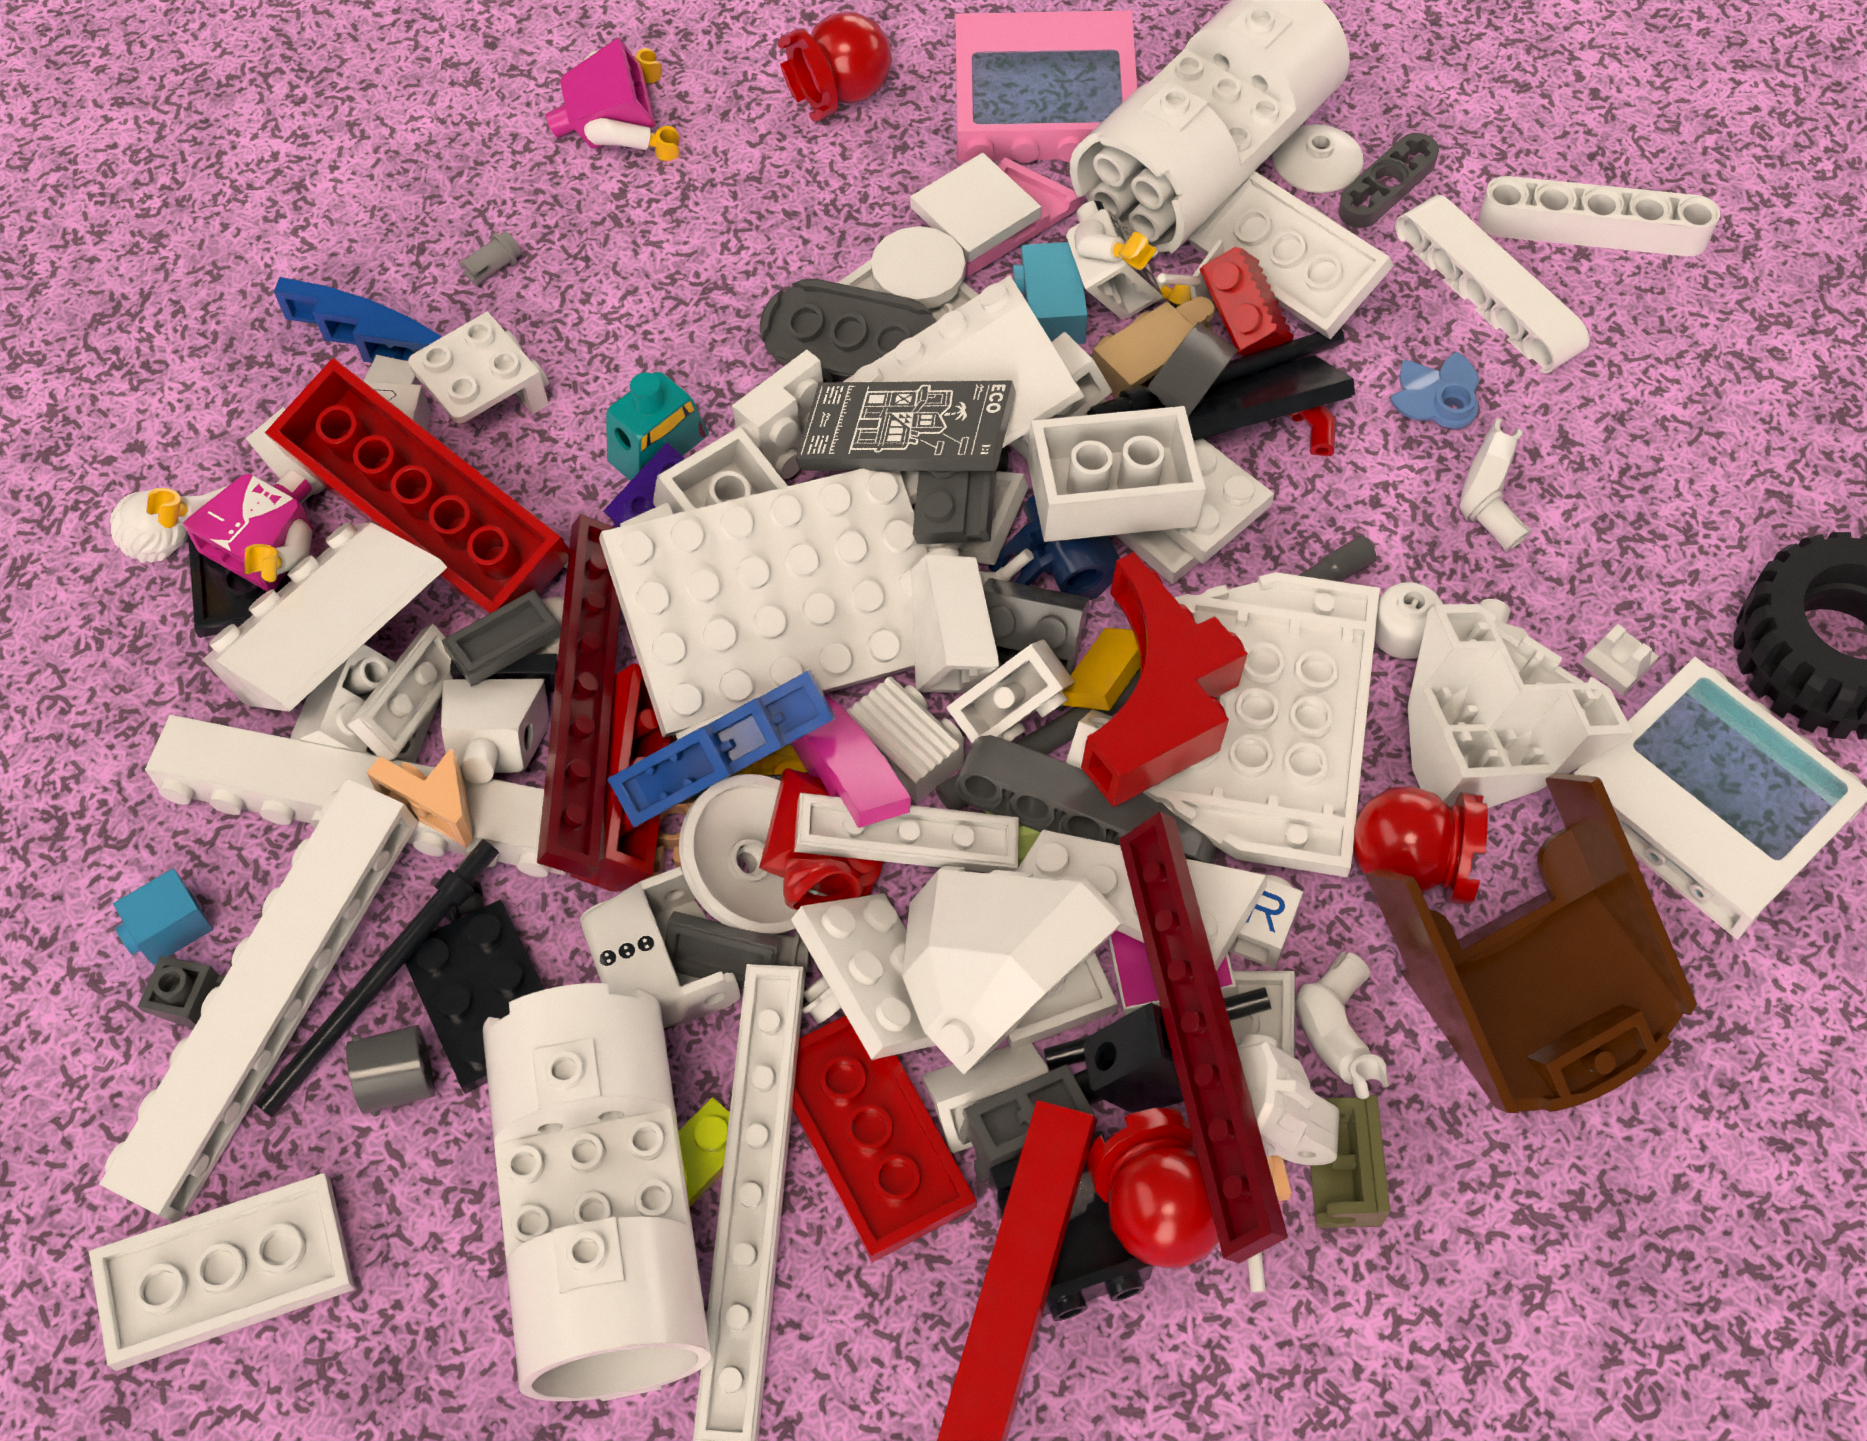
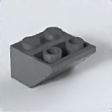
M988 578L983 585V590L997 649L999 667L1030 644L1044 639L1071 675L1075 670L1082 643L1090 598ZM1062 704L1055 710L1064 711L1065 706Z

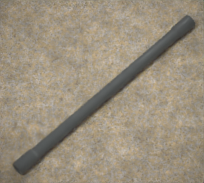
M1358 536L1324 556L1319 563L1297 576L1342 582L1374 563L1377 558L1376 552L1366 537ZM1138 669L1110 711L1093 710L1110 716L1116 714L1134 692L1140 679V669ZM1074 707L1015 743L1047 755L1074 738L1079 721L1092 709ZM959 773L935 787L937 796L949 810H960L969 805L956 791V781Z

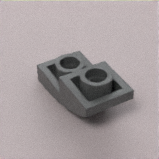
M1197 322L1160 369L1147 389L1158 396L1160 402L1167 408L1185 406L1187 417H1189L1230 363L1238 349L1200 322Z
M160 956L137 1007L141 1011L156 1017L194 1028L201 1017V1007L205 998L212 989L221 985L225 976L219 975L209 965Z

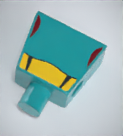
M643 372L634 376L630 381L631 391L613 403L606 412L607 461L629 481L639 473L666 442L683 456L709 436L693 399L662 372H654L653 374Z

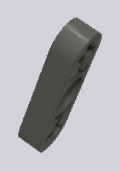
M1411 133L1402 137L1343 190L1338 208L1341 220L1347 225L1356 228H1365L1376 223L1433 171L1439 153L1437 142L1432 137L1422 133ZM1409 154H1411V155H1416V156L1410 161L1409 167H1408V166L1406 165V163H1407ZM1391 176L1396 178L1400 184L1394 187H1387L1380 184L1377 178ZM1368 194L1371 195L1368 207L1362 205L1359 208H1355L1352 206V204L1356 206L1361 205L1368 199Z

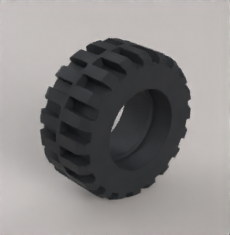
M1832 532L1827 539H1824L1822 534L1802 538L1799 544L1786 546L1776 554L1773 561L1767 563L1741 607L1736 619L1738 626L1734 631V648L1742 651L1736 660L1743 675L1752 673L1754 676L1749 687L1759 699L1765 695L1770 697L1774 701L1770 710L1782 719L1787 713H1790L1800 719L1797 727L1811 733L1819 726L1828 729L1827 737L1846 739L1851 731H1856L1858 739H1867V659L1846 655L1829 646L1815 633L1805 612L1811 610H1834L1853 616L1867 625V534H1863L1860 539L1852 538L1851 532Z

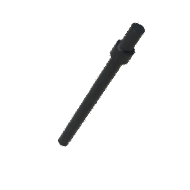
M1340 328L1331 339L1320 332H1316L1231 360L1210 388L1341 345L1345 340L1344 332ZM1139 385L1121 391L1118 398L1090 407L1087 415L1148 410L1162 403L1158 396Z
M482 838L454 872L450 869L447 870L434 885L438 891L256 1100L254 1104L270 1117L277 1113L453 906L456 905L460 908L475 891L471 885L500 853L496 848Z

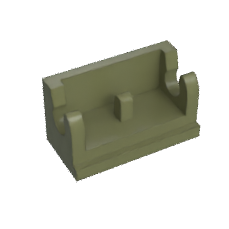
M1369 1095L1366 1099L1358 1097L1325 1098L1326 1101L1335 1105L1340 1111L1337 1159L1334 1162L1325 1165H1310L1316 1228L1382 1227L1390 1213L1378 1096Z

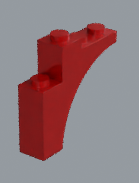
M1135 552L1116 561L1110 594L1121 607L1135 636L1140 656V679L1134 692L1117 714L1096 732L1087 736L1081 764L1082 770L1112 807L1127 801L1220 751L1229 718L1216 697L1239 686L1248 655L1239 637L1233 632H1229L1215 616L1197 624L1191 611L1184 604L1177 602L1163 586L1158 573L1154 569L1148 568Z

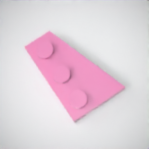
M1005 157L998 167L1042 206L1041 218L970 263L965 260V276L969 277L1077 211L1082 206V197L1077 198L1074 190Z

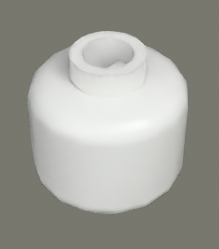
M1403 582L1389 587L1379 597L1375 642L1382 651L1389 656L1402 660L1418 658L1427 613L1432 605L1443 604L1436 592L1422 584Z

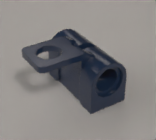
M1033 494L1028 498L1023 509L1029 524L1025 525L1001 549L995 565L989 564L990 571L997 572L1001 567L1007 565L1013 555H1019L1023 550L1028 549L1032 552L1034 559L1022 568L1020 576L1014 583L1030 585L1042 572L1052 573L1061 592L1089 597L1092 600L1099 597L1112 584L1116 561L1120 557L1110 536L1044 542L1035 496Z

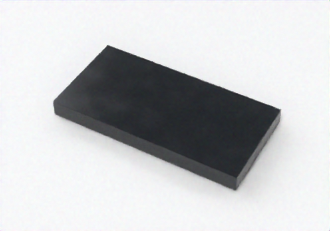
M1312 355L1212 387L1189 417H1187L1193 441L1351 398L1355 395L1354 378L1319 357ZM1160 404V405L1151 407V409H1159V408H1167V407L1164 406L1163 404Z

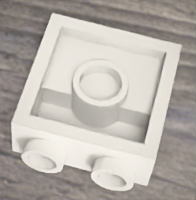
M805 350L732 405L735 429L740 426L744 429L782 479L793 477L800 469L796 461V455L818 384L823 383L820 359L808 350Z

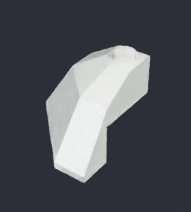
M1479 604L1432 605L1429 609L1408 702L1412 770L1420 788L1437 794L1449 807L1455 804L1460 792L1483 795L1482 803H1486L1488 808L1537 792L1547 786L1546 777L1554 773L1568 774L1626 741L1633 734L1609 687L1593 677H1590L1585 683L1558 666L1562 657L1528 635H1525L1521 641L1496 626L1494 622L1497 616Z
M944 865L933 875L909 904L902 978L924 1033L963 1074H966L997 1048L1053 988L1088 959L1126 919L1084 877L1064 876L1060 880L1034 878V873L993 870L990 873L966 872L965 867Z

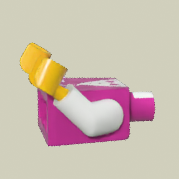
M617 38L599 51L589 53L583 62L562 76L560 84L565 104L545 114L547 123L557 138L576 130L588 146L592 148L616 145L647 150L648 146L655 147V156L662 161H672L679 157V134L674 127L662 126L656 133L650 132V129L656 125L646 84L654 83L662 76V66L657 62V56L654 51L649 48H643L634 57L620 38Z
M288 470L274 486L265 483L251 474L241 475L230 485L203 495L180 496L177 492L168 488H155L148 494L146 512L150 515L159 514L158 522L163 527L172 528L176 526L178 520L183 522V526L199 553L267 592L272 589L275 591L286 573L310 554L313 528L300 502L309 494L312 487L296 471Z

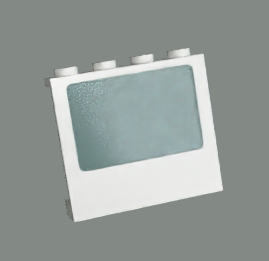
M1694 657L1627 721L1633 734L1626 741L1583 764L1573 773L1575 775L1596 776L1602 780L1633 855L1737 940L1751 927L1764 908L1848 821L1852 822L1867 803V788L1857 776L1848 770L1840 768L1819 752L1809 739L1797 735L1772 716L1771 712L1763 704L1751 700L1729 683L1721 672L1708 667L1697 657Z

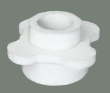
M824 976L804 991V997L808 1002L802 1006V1014L809 1012L818 1024L825 1021L841 1008Z

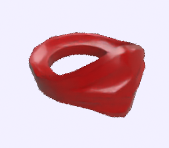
M793 858L789 859L785 866L783 896L785 904L793 910H799L804 905L859 898L863 891L858 872L848 864L838 860ZM829 875L839 876L849 884L846 890L832 896L814 895L808 891L817 882Z

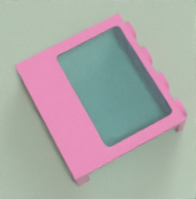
M1132 10L955 14L957 161H969L983 152L992 161L1003 160L1006 157L1020 163L1055 159L1070 162L1072 153L1077 145L1137 90Z

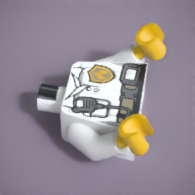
M1089 201L1079 207L1076 215L1080 223L1069 229L1066 237L1083 285L1090 294L1121 320L1132 317L1155 302L1162 303L1165 299L1177 306H1180L1187 300L1191 301L1190 286L1175 285L1171 289L1169 284L1159 283L1157 277L1153 275L1148 262L1157 249L1148 244L1149 240L1137 231L1132 233L1109 209H1105L1100 201Z

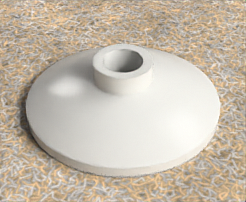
M1317 124L1300 126L1273 152V164L1278 174L1290 185L1314 193H1329L1347 187L1360 175L1364 162L1360 146L1350 135L1337 128Z

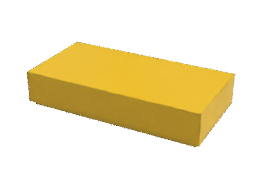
M1105 627L1070 675L1075 682L1062 691L1068 698L1063 703V706L1110 711L1140 668L1138 647L1131 629Z

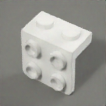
M488 311L417 351L408 359L411 371L456 423L467 422L514 393L532 414L549 405L544 389L549 385L544 371L535 360L530 361L522 352L514 335L509 330L504 331Z

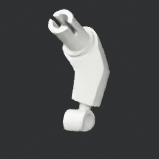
M1497 418L1484 436V442L1471 464L1463 485L1459 508L1466 521H1479L1507 553L1523 542L1532 530L1502 501L1504 483L1513 460L1517 441L1522 435V430L1517 428L1512 436H1509L1501 431L1500 423L1502 419Z
M1341 952L1329 967V970L1317 983L1304 984L1301 987L1295 1000L1296 1012L1307 1038L1320 1059L1345 1083L1353 1084L1354 1092L1358 1098L1366 1099L1369 1097L1366 1080L1376 1079L1384 1087L1389 1086L1387 1068L1384 1060L1377 1055L1371 1054L1369 1048L1351 1028L1345 1011L1346 1003L1354 992L1369 978L1370 970L1366 963L1357 955L1350 952L1346 955L1345 952Z

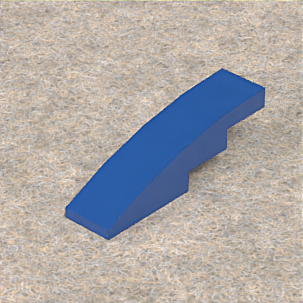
M279 277L274 289V294L286 320L317 324L325 341L357 345L363 362L373 363L376 355L408 361L412 354L442 338L441 335L411 317L370 299L325 285Z
M811 670L708 725L698 728L607 778L631 824L633 827H636L836 719V716Z

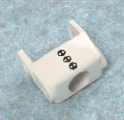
M681 867L640 881L612 899L589 908L580 917L582 931L601 983H608L609 994L631 997L630 993L636 988L649 992L660 1003L663 1028L699 1019L730 1007L741 998L739 986L733 973L723 974L720 971L701 979L678 973L674 970L665 947L667 924L673 911L707 919L701 908L694 901L696 898L686 882Z

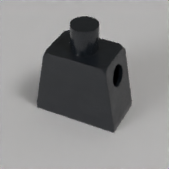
M1152 1002L1146 1004L1086 1038L1083 1047L1087 1069L1075 1073L1074 1077L1089 1105L1105 1100L1129 1113H1135L1151 1108H1164L1184 1101L1160 1006Z

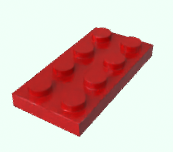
M846 1015L799 1038L792 1111L871 1263L977 1208V1200L897 1055L871 1060Z

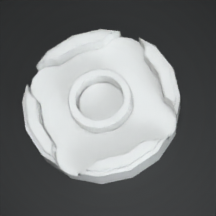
M916 226L900 229L886 236L876 246L871 259V274L874 288L877 291L915 299L930 309L950 301L958 293V287L962 281L964 282L966 262L963 249L952 236L935 228Z

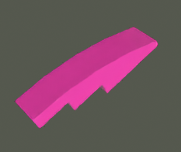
M825 693L824 696L836 719L791 743L807 773L820 778L830 796L842 799L858 828L910 813L911 797L888 761L858 723L841 705Z

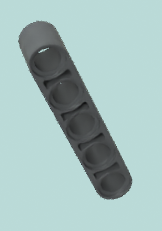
M987 735L976 738L971 744L956 781L958 795L974 807L995 815L1019 817V824L1039 832L1046 830L1120 845L1119 839L1161 811L1175 818L1186 859L1214 864L1219 848L1203 833L1171 812L1163 803L1156 802L1142 792L1112 807L1082 769L1000 737Z

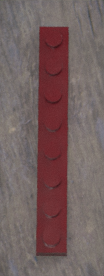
M580 514L571 526L537 863L589 879L599 868L620 603L599 540L602 531L616 527Z
M1159 811L1121 837L1119 843L1223 1259L1241 1263L1287 1239L1288 1234L1176 820L1174 817Z

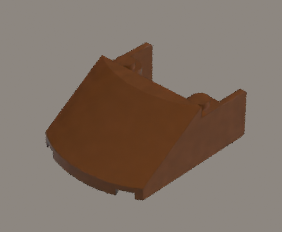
M1554 773L1546 777L1547 786L1565 825V828L1547 838L1538 852L1537 864L1539 873L1547 891L1460 939H1457L1452 925L1444 915L1428 908L1414 877L1379 869L1366 874L1367 880L1407 967L1400 971L1495 1108L1506 1113L1519 1114L1518 1111L1542 1109L1549 1112L1559 1111L1599 1098L1618 1088L1644 1070L1664 1052L1672 1042L1668 1035L1679 1022L1682 1015L1687 1014L1691 1016L1697 1005L1603 782L1596 776Z

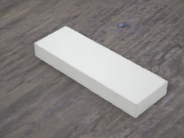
M433 623L419 632L347 724L378 757L381 756L388 761L397 757L441 698L443 681L453 680L450 674L451 658L446 653L442 640L446 637Z

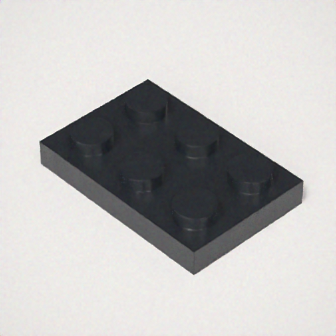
M501 899L432 931L405 962L456 1078L465 1094L488 1083L483 1040V1026L488 1017L499 1018L500 1020L510 1014L509 1002L544 990Z

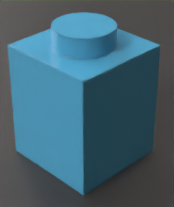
M174 868L113 903L123 923L114 927L121 941L132 956L142 951L153 965L157 964L160 956L168 957L213 930L191 891Z

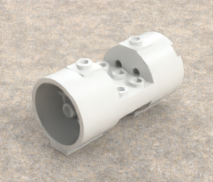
M1231 0L1188 41L1185 49L1149 83L1135 90L1077 145L1070 160V176L1077 198L1085 195L1088 202L1094 200L1102 202L1104 208L1109 209L1132 233L1137 231L1149 240L1148 244L1157 249L1152 258L1159 252L1170 251L1172 254L1344 82L1349 69V48L1343 29L1333 12L1322 0Z
M582 983L549 988L509 1002V1015L500 1020L499 1018L488 1017L483 1026L518 1383L520 1392L530 1398L546 1401H583L594 1399L606 1401L661 1390L663 1385L697 1372L711 1359L659 1001L652 994L640 988L633 990L630 993L631 997L609 994L608 983Z

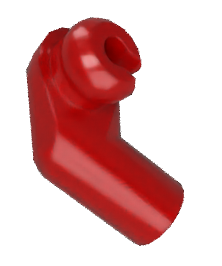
M1326 405L1288 415L1292 416V420L1295 422L1306 419L1310 425L1309 452L1311 455L1332 456L1334 454L1336 419Z

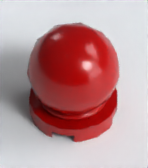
M845 11L830 14L815 25L811 35L804 29H796L782 35L778 41L779 48H786L787 61L780 63L787 87L797 102L806 99L814 109L809 114L812 121L819 122L834 115L838 109V101L850 104L870 98L881 89L892 63L890 42L887 35L876 21L855 12Z
M1415 786L1387 788L1367 802L1356 815L1353 854L1357 868L1365 876L1375 869L1412 876L1417 881L1422 894L1440 885L1444 889L1445 900L1448 903L1470 906L1475 900L1480 880L1469 878L1473 853L1485 854L1488 806L1486 803H1482L1484 796L1460 792L1455 804L1449 807L1437 794Z
M1151 1108L1129 1114L1124 1117L1128 1127L1115 1133L1106 1143L1100 1135L1094 1141L1087 1155V1171L1094 1189L1102 1200L1108 1203L1111 1230L1127 1252L1144 1264L1176 1270L1206 1259L1219 1243L1189 1121H1186L1181 1111L1175 1108Z

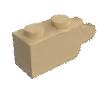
M1203 295L1201 297L1196 296V298H1191V301L1187 300L1176 308L1167 301L1153 311L1143 312L1131 325L1117 334L1104 337L1093 348L1092 358L1113 391L1110 395L1115 399L1119 397L1120 392L1139 385L1145 389L1148 388L1160 369L1197 322H1200L1212 331L1213 327L1210 320L1213 319L1216 309L1212 299L1203 297Z

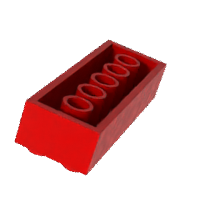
M332 358L264 432L287 457L368 522L380 526L441 559L447 568L437 577L486 616L532 590L539 596L568 563L569 548L561 536L335 358Z

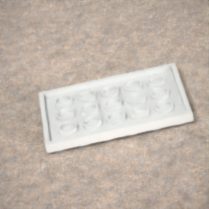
M862 468L601 532L599 536L601 547L663 738L676 735V732L692 727L722 712L726 715L811 670L820 689L825 694L915 669L911 570L928 552L925 544H917L912 534L914 511L900 471H869Z

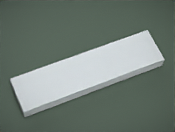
M800 793L797 803L794 852L939 868L944 865L965 867L967 871L990 873L993 870L1016 872L1018 869L1019 817L910 805V813L858 828L840 797Z

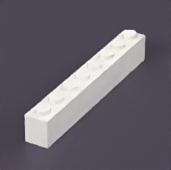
M169 715L145 771L159 789V794L171 802L187 805L191 802V799L209 802L216 810L230 815H238L243 809L258 812L264 819L275 824L289 825L292 820L310 823L316 829L321 820L324 803L333 792L339 791L346 778H350L375 790L367 775V771L379 757ZM395 759L390 760V762L394 763L397 766H400L402 762H405ZM406 762L417 768L426 777L435 768ZM465 779L474 839L468 848L418 821L419 823L407 843L413 844V847L418 851L430 856H443L445 851L463 854L466 858L483 838L500 852L488 867H494L497 862L516 865L521 872L533 877L544 878L548 876L549 872L566 875L564 871L537 863L544 789L495 779H491L484 784H475Z
M346 778L339 791L333 792L327 798L322 808L319 824L311 837L305 839L297 847L292 858L291 870L281 886L272 890L266 898L262 908V917L252 934L244 938L236 947L232 956V966L221 985L212 989L205 998L201 1007V1017L189 1037L181 1040L175 1047L170 1058L168 1072L158 1088L152 1090L142 1101L138 1110V1121L124 1142L117 1145L108 1157L105 1165L106 1173L99 1185L172 1222L180 1221L419 823L403 803L350 778Z

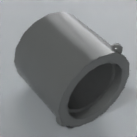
M419 1025L366 1038L354 1035L352 1041L347 1042L346 1059L355 1100L363 1115L370 1113L376 1117L379 1116L380 1110L435 1096L430 1055Z

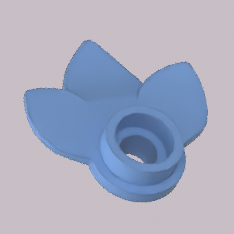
M1459 352L1453 353L1444 362L1440 371L1409 360L1402 362L1399 377L1402 391L1395 393L1390 398L1392 405L1402 415L1415 420H1434L1437 424L1450 429L1464 428L1475 420L1479 405L1474 392L1479 384V377L1472 364ZM1447 405H1454L1459 409L1450 408Z

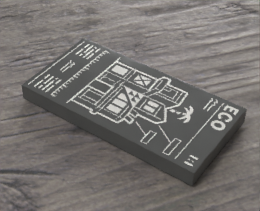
M1012 380L819 383L796 455V461L800 470L854 471L862 468L869 471H997L1016 394Z

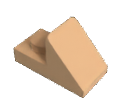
M450 749L428 777L406 762H402L400 766H397L381 756L367 771V775L377 792L403 803L418 821L466 848L474 840L465 778L461 773V766L454 750Z

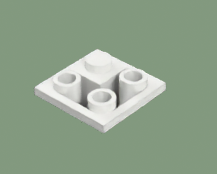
M363 644L306 698L290 739L377 756L347 724L395 662ZM438 702L397 757L394 758L395 760L410 763L416 762Z

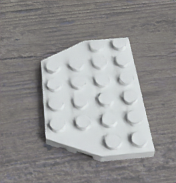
M1274 572L1259 576L1256 583L1227 589L1226 585L1210 588L1200 595L1186 594L1174 597L1179 604H1184L1191 611L1197 624L1215 616L1229 632H1233L1239 637L1248 655L1239 686L1216 697L1229 718L1220 751L1145 790L1143 793L1156 802L1163 803L1172 813L1199 830L1216 847L1236 860L1348 877L1353 853L1354 827L1356 824L1380 588Z

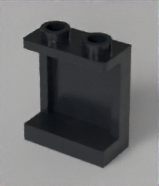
M1101 1130V1131H1098V1132H1095V1133L1093 1134V1138H1092V1141H1091V1145H1090L1089 1151H1090V1149H1091V1147H1092L1094 1141H1095L1100 1135L1102 1136L1103 1140H1104L1105 1143H1106V1140H1105V1137H1104V1135H1103L1102 1130ZM1020 1158L993 1166L989 1170V1185L1001 1219ZM1087 1159L1042 1316L1051 1314L1054 1321L1066 1320L1083 1313L1088 1309L1086 1301L1106 1294L1109 1295L1111 1301H1120L1142 1292L1145 1289L1143 1282L1150 1280L1153 1265L1144 1264L1127 1252L1111 1230L1108 1203L1104 1202L1094 1189L1087 1171Z

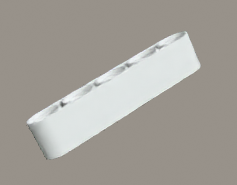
M1500 176L1488 184L1478 221L1480 227L1485 232L1497 237L1679 256H1696L1707 249L1719 221L1720 210L1714 201L1700 195Z
M1437 194L1397 218L1395 229L1401 242L1406 240L1415 249L1412 252L1431 270L1437 269L1446 277L1443 281L1464 300L1470 299L1478 307L1474 310L1496 330L1501 328L1510 337L1507 340L1528 360L1533 358L1543 367L1540 370L1542 373L1546 374L1555 370L1587 349L1590 341L1589 333L1580 318L1449 199Z

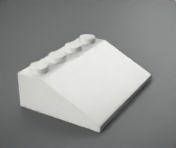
M1010 275L1000 282L986 287L975 298L956 310L944 314L937 322L914 337L903 340L895 349L873 363L861 367L853 376L843 381L1012 380L1016 394L1003 447L1029 432L1032 420L1049 419L1085 397ZM900 471L912 505L916 503L919 471Z
M347 522L326 539L330 547L315 559L310 555L289 571L287 575L291 581L278 593L272 589L259 597L249 607V611L253 615L237 628L234 624H231L218 633L209 643L213 650L202 660L246 706L290 712L439 576L447 566L441 559L372 522L355 525Z

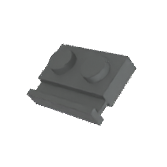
M919 471L912 533L917 544L968 542V538L979 537L983 541H991L997 471Z

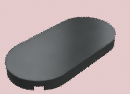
M803 279L792 283L794 287L787 289L784 293L780 290L771 297L761 315L760 333L767 351L780 365H787L805 350H808L820 359L821 368L828 370L835 381L843 382L853 376L861 367L878 360L895 349L903 340L914 337L937 322V320L924 304L912 298L820 279Z

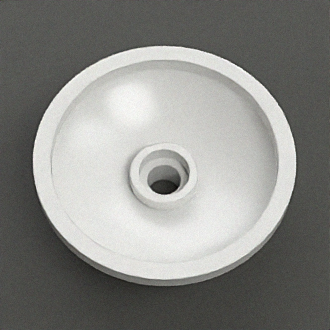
M757 774L736 775L725 778L710 786L689 808L684 818L679 838V855L682 871L697 901L720 923L767 935L785 934L796 929L791 919L798 910H793L785 904L783 896L784 878L759 869L780 781ZM737 859H741L747 864L749 873H745L740 869ZM812 889L808 890L814 895L827 896Z

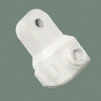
M1260 1034L1243 1036L1240 1045L1237 1046L1267 1160L1270 1156L1278 1155L1287 1161L1303 1165H1325L1334 1162L1337 1159L1339 1109L1316 1095L1310 1089V1082L1300 1061L1277 1048L1275 1039Z

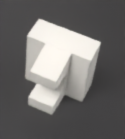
M1617 624L1584 656L1581 665L1620 695L1624 696L1655 665L1659 656L1652 651V648L1645 643L1639 642L1627 633L1625 628Z

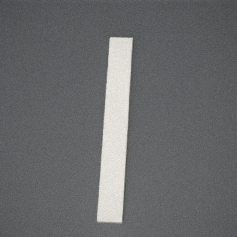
M746 965L706 1319L711 1359L701 1368L693 1441L759 1440L806 977L803 967Z

